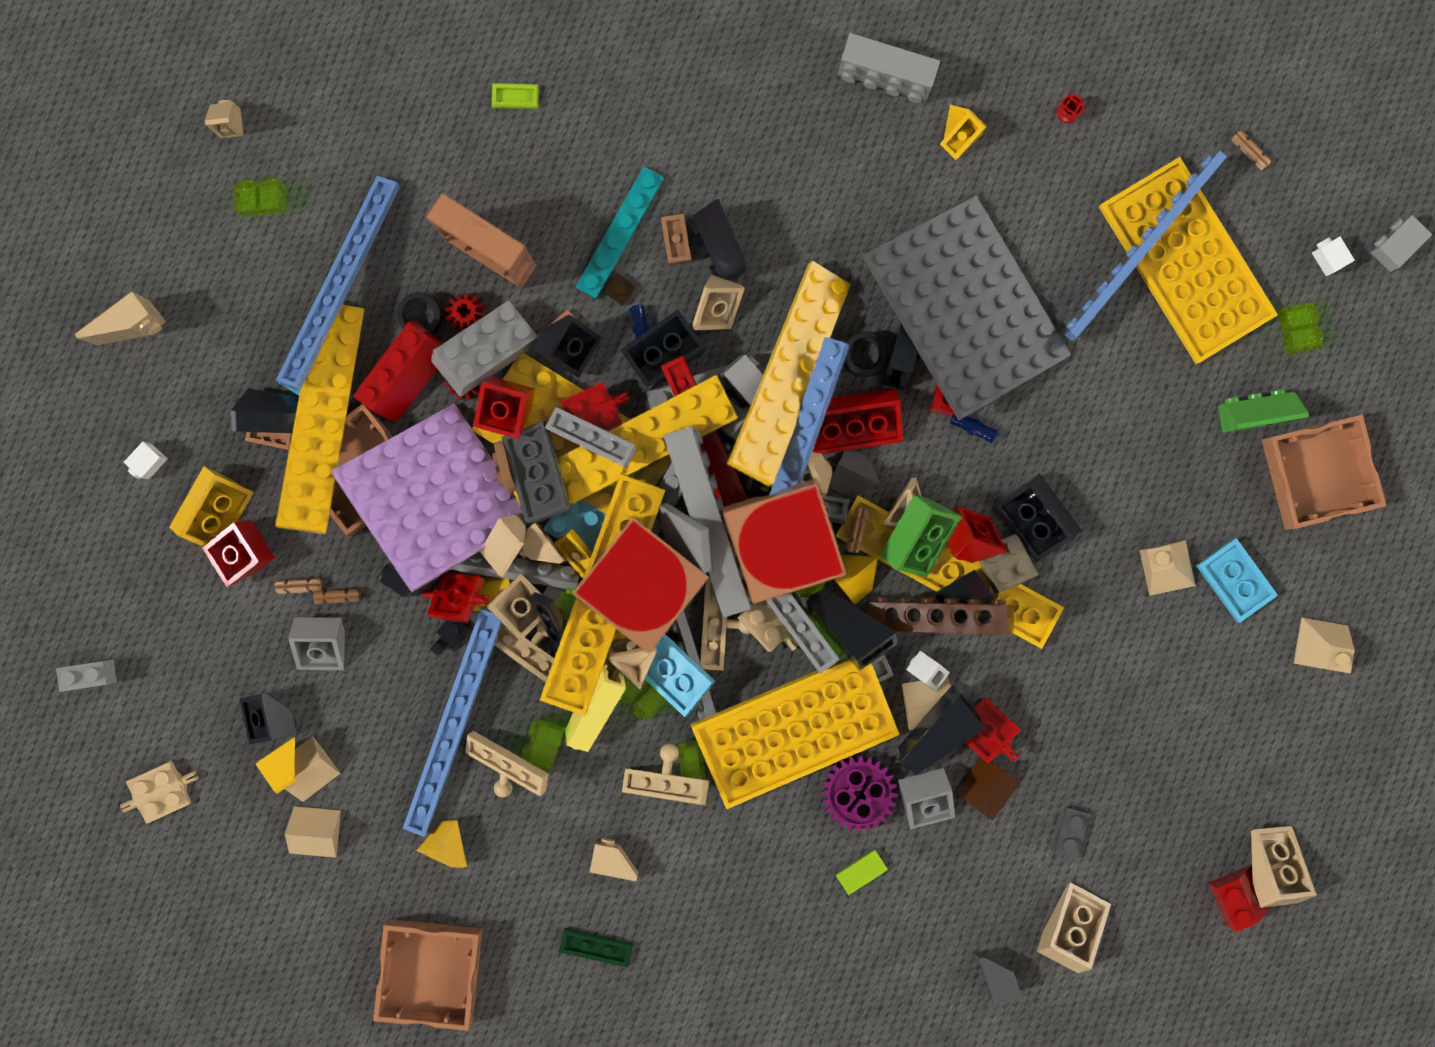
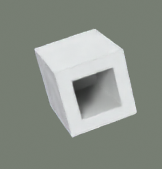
M1328 237L1317 244L1319 249L1312 252L1325 276L1355 261L1341 237L1334 240Z
M142 442L124 463L129 467L128 472L135 478L150 479L168 458L151 443Z
M921 651L911 660L910 665L906 669L934 691L938 690L950 673Z

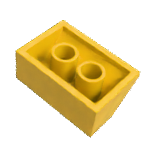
M204 466L169 528L179 537L204 547L231 524L238 522L254 492L223 474Z

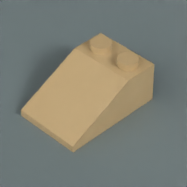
M130 292L74 335L80 340L100 345L148 336L149 334L154 335L162 329L161 325L166 321L149 299Z
M1292 826L1252 830L1253 887L1260 907L1296 904L1317 896Z
M1071 882L1068 883L1043 930L1037 952L1076 973L1091 970L1111 904Z

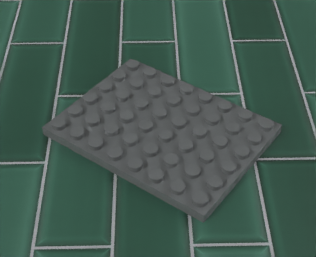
M977 195L875 248L862 257L958 420L1071 356Z

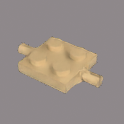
M766 600L754 604L752 601L751 609L742 612L737 617L768 652L773 651L783 641L792 651L799 646Z
M171 760L126 781L132 794V799L121 803L120 808H124L122 811L126 813L137 807L146 824L191 804L192 802L187 793V784L198 780V775L192 777L197 774L196 771L182 776L176 770Z

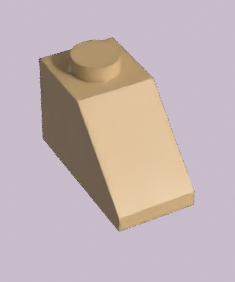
M220 100L218 104L210 105L205 118V125L220 138L244 136L241 110L234 102Z
M601 838V841H596L590 873L632 881L637 880V869L619 844H615L614 839Z

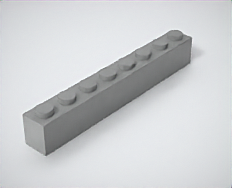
M694 425L667 432L664 435V439L690 518L708 528L712 567L708 573L722 615L727 617L750 610L752 598L749 589L746 588L745 577L741 566H739L738 556L722 514L723 500L722 498H717L715 489H718L715 476H710L707 468L710 466L707 452L703 453L700 443H703L700 430H695Z

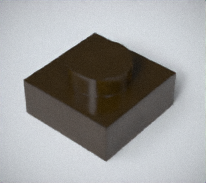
M617 273L605 288L604 293L623 306L636 290V287Z

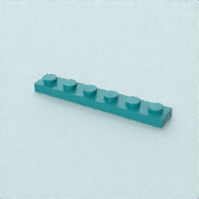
M646 167L642 168L577 283L576 289L594 299L598 298L664 181V177Z

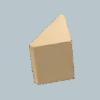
M710 275L704 287L692 329H731L745 288L734 282Z
M523 513L499 518L484 543L485 547L480 551L497 574L502 577L524 544L526 524Z
M946 677L937 691H934L922 681L901 684L908 729L913 730L951 687L948 677Z
M313 736L295 749L294 772L297 781L286 787L285 790L304 802L341 774Z
M294 806L285 832L289 853L336 858L341 810Z

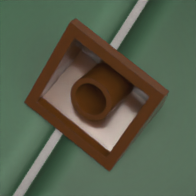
M979 757L957 787L955 793L993 820L1020 782L992 761L987 764Z

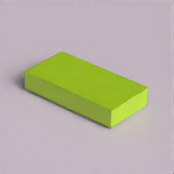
M492 83L491 106L492 108L538 109L539 85Z
M873 849L835 875L847 894L850 895L888 869L876 850Z

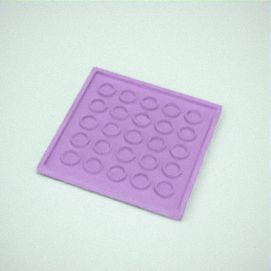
M455 403L332 470V475L411 592H414L480 552L485 547L484 543L499 518L522 513L521 506L514 492L508 493L504 485L500 486L496 472L500 471L498 466L496 467L494 460Z

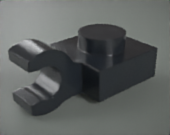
M446 620L436 631L441 637L432 645L430 650L434 654L439 655L448 644L455 647L470 629L462 622Z

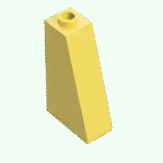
M608 655L606 656L586 715L583 716L573 712L565 729L566 744L573 749H580L586 752L590 750L626 689L624 674L610 662Z

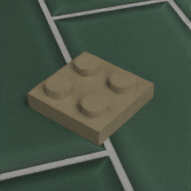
M1017 534L1002 539L1007 550L1004 554L979 561L995 594L1038 576Z

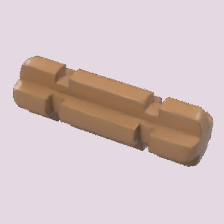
M1238 131L1232 137V142L1236 146L1240 145V150L1252 162L1255 160L1257 162L1255 165L1260 170L1265 169L1272 160L1266 154L1263 155V151L1251 139L1248 140L1246 138L1248 135L1244 131Z
M857 507L854 516L856 518L852 522L849 535L851 539L848 541L846 548L848 552L859 553L861 544L859 542L862 541L866 525L864 521L867 519L869 512L866 508Z
M307 578L290 579L288 582L277 580L275 582V591L278 594H286L287 591L290 593L309 592L310 590L312 592L322 590V580L320 578H311L310 580Z
M349 589L348 591L334 590L326 591V593L325 591H319L313 594L314 604H325L326 602L327 604L348 602V600L349 602H357L361 598L359 589Z

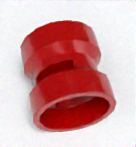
M1075 94L1066 96L1057 107L1056 115L1058 119L1067 124L1077 120L1084 110L1083 99Z

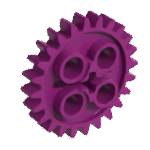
M861 754L858 755L857 761H854L852 756H850L848 763L840 760V767L833 764L832 767L835 772H826L830 780L822 781L827 789L821 790V794L827 796V798L822 800V803L829 804L825 809L826 813L834 812L831 820L834 821L839 818V827L847 823L848 831L855 826L858 833H860L861 826H864L867 832L870 831V824L879 828L877 822L879 819L886 823L885 813L888 815L893 814L889 806L897 805L891 798L898 797L896 792L891 791V789L897 787V784L889 783L894 776L892 774L885 775L888 768L884 766L879 769L880 761L877 760L872 764L871 756H868L866 761H863ZM852 772H860L861 779L859 782L853 783L849 780ZM870 775L871 779L866 783L862 790L865 794L864 797L859 796L856 799L852 810L847 811L848 807L853 803V801L856 798L854 791H860L865 783L867 776ZM874 784L881 785V792L877 795L869 793L870 787ZM840 792L849 793V799L844 803L837 801V796ZM862 804L869 806V811L865 815L857 813V808Z

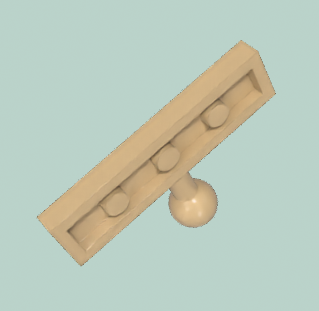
M708 578L705 582L700 664L702 669L724 671L726 628L739 629L744 634L751 633L739 619L723 617L711 579Z
M542 622L538 623V632L531 641L525 637L520 641L502 623L494 646L546 683L554 658L538 647L545 637H549Z
M475 731L467 735L465 753L500 773V779L494 785V792L498 797L505 798L511 794L513 786L509 779L538 796L546 792L547 772Z
M665 744L660 750V756L663 760L662 774L625 769L622 788L624 793L706 805L708 780L671 775L673 762L679 756V750L674 744Z

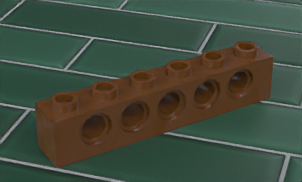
M876 597V602H868V615L896 632L1014 634V605H1006V600H991V604H982L980 599H968V604H959V599H944V603H936V599L921 598V603H913V598H899L898 602H890V598ZM893 608H895L898 612V617L896 620H893L891 618V611ZM915 609H918L921 613L919 621H916L913 617ZM939 609L944 613V618L941 622L936 618V612ZM961 610L967 613V620L964 623L959 619ZM985 610L991 614V621L989 623H985L982 618Z

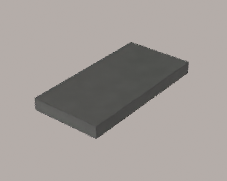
M545 421L524 428L519 439L508 436L502 437L525 524L528 526L572 510L550 431L545 428L547 425Z

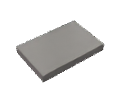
M668 503L660 505L664 542L703 573L711 571L708 528Z

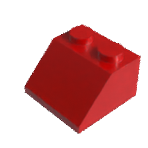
M491 376L481 381L473 427L519 439L531 411L535 388Z
M958 505L951 510L962 517L947 542L951 549L950 552L955 559L974 563L1004 554L1007 551L989 516Z
M251 519L234 522L202 548L226 587H230L260 571L275 559V556Z
M1252 864L1209 882L1226 925L1235 932L1259 923L1271 909V907H1260L1253 887Z

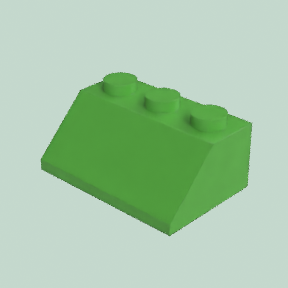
M1285 389L1271 391V396L1263 397L1262 393L1248 395V400L1240 401L1239 397L1225 399V404L1218 406L1223 433L1292 422L1308 418L1309 414L1296 393H1286Z
M914 495L892 535L886 542L880 556L898 571L927 577L962 517L931 499Z

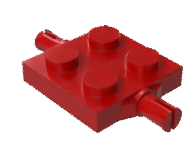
M601 382L560 402L565 412L608 432L623 424L618 414V406L630 401V399L627 397L620 400L628 396L626 392L613 398L608 393L604 382Z
M445 572L436 589H423L422 597L431 599L427 615L434 619L468 623L474 606L476 604L487 605L489 602L488 595H479L485 580L476 575Z
M985 697L977 706L973 707L981 716L985 729L965 743L987 764L1002 753L1014 763L1020 754L1010 744L1012 739L1021 730Z

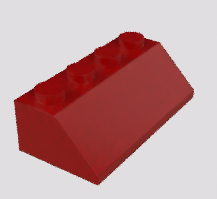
M416 320L409 321L354 393L353 397L371 411L397 423L438 370L432 363L431 358L433 350L444 343Z
M891 388L831 398L812 452L827 454L903 442L901 406L896 389Z

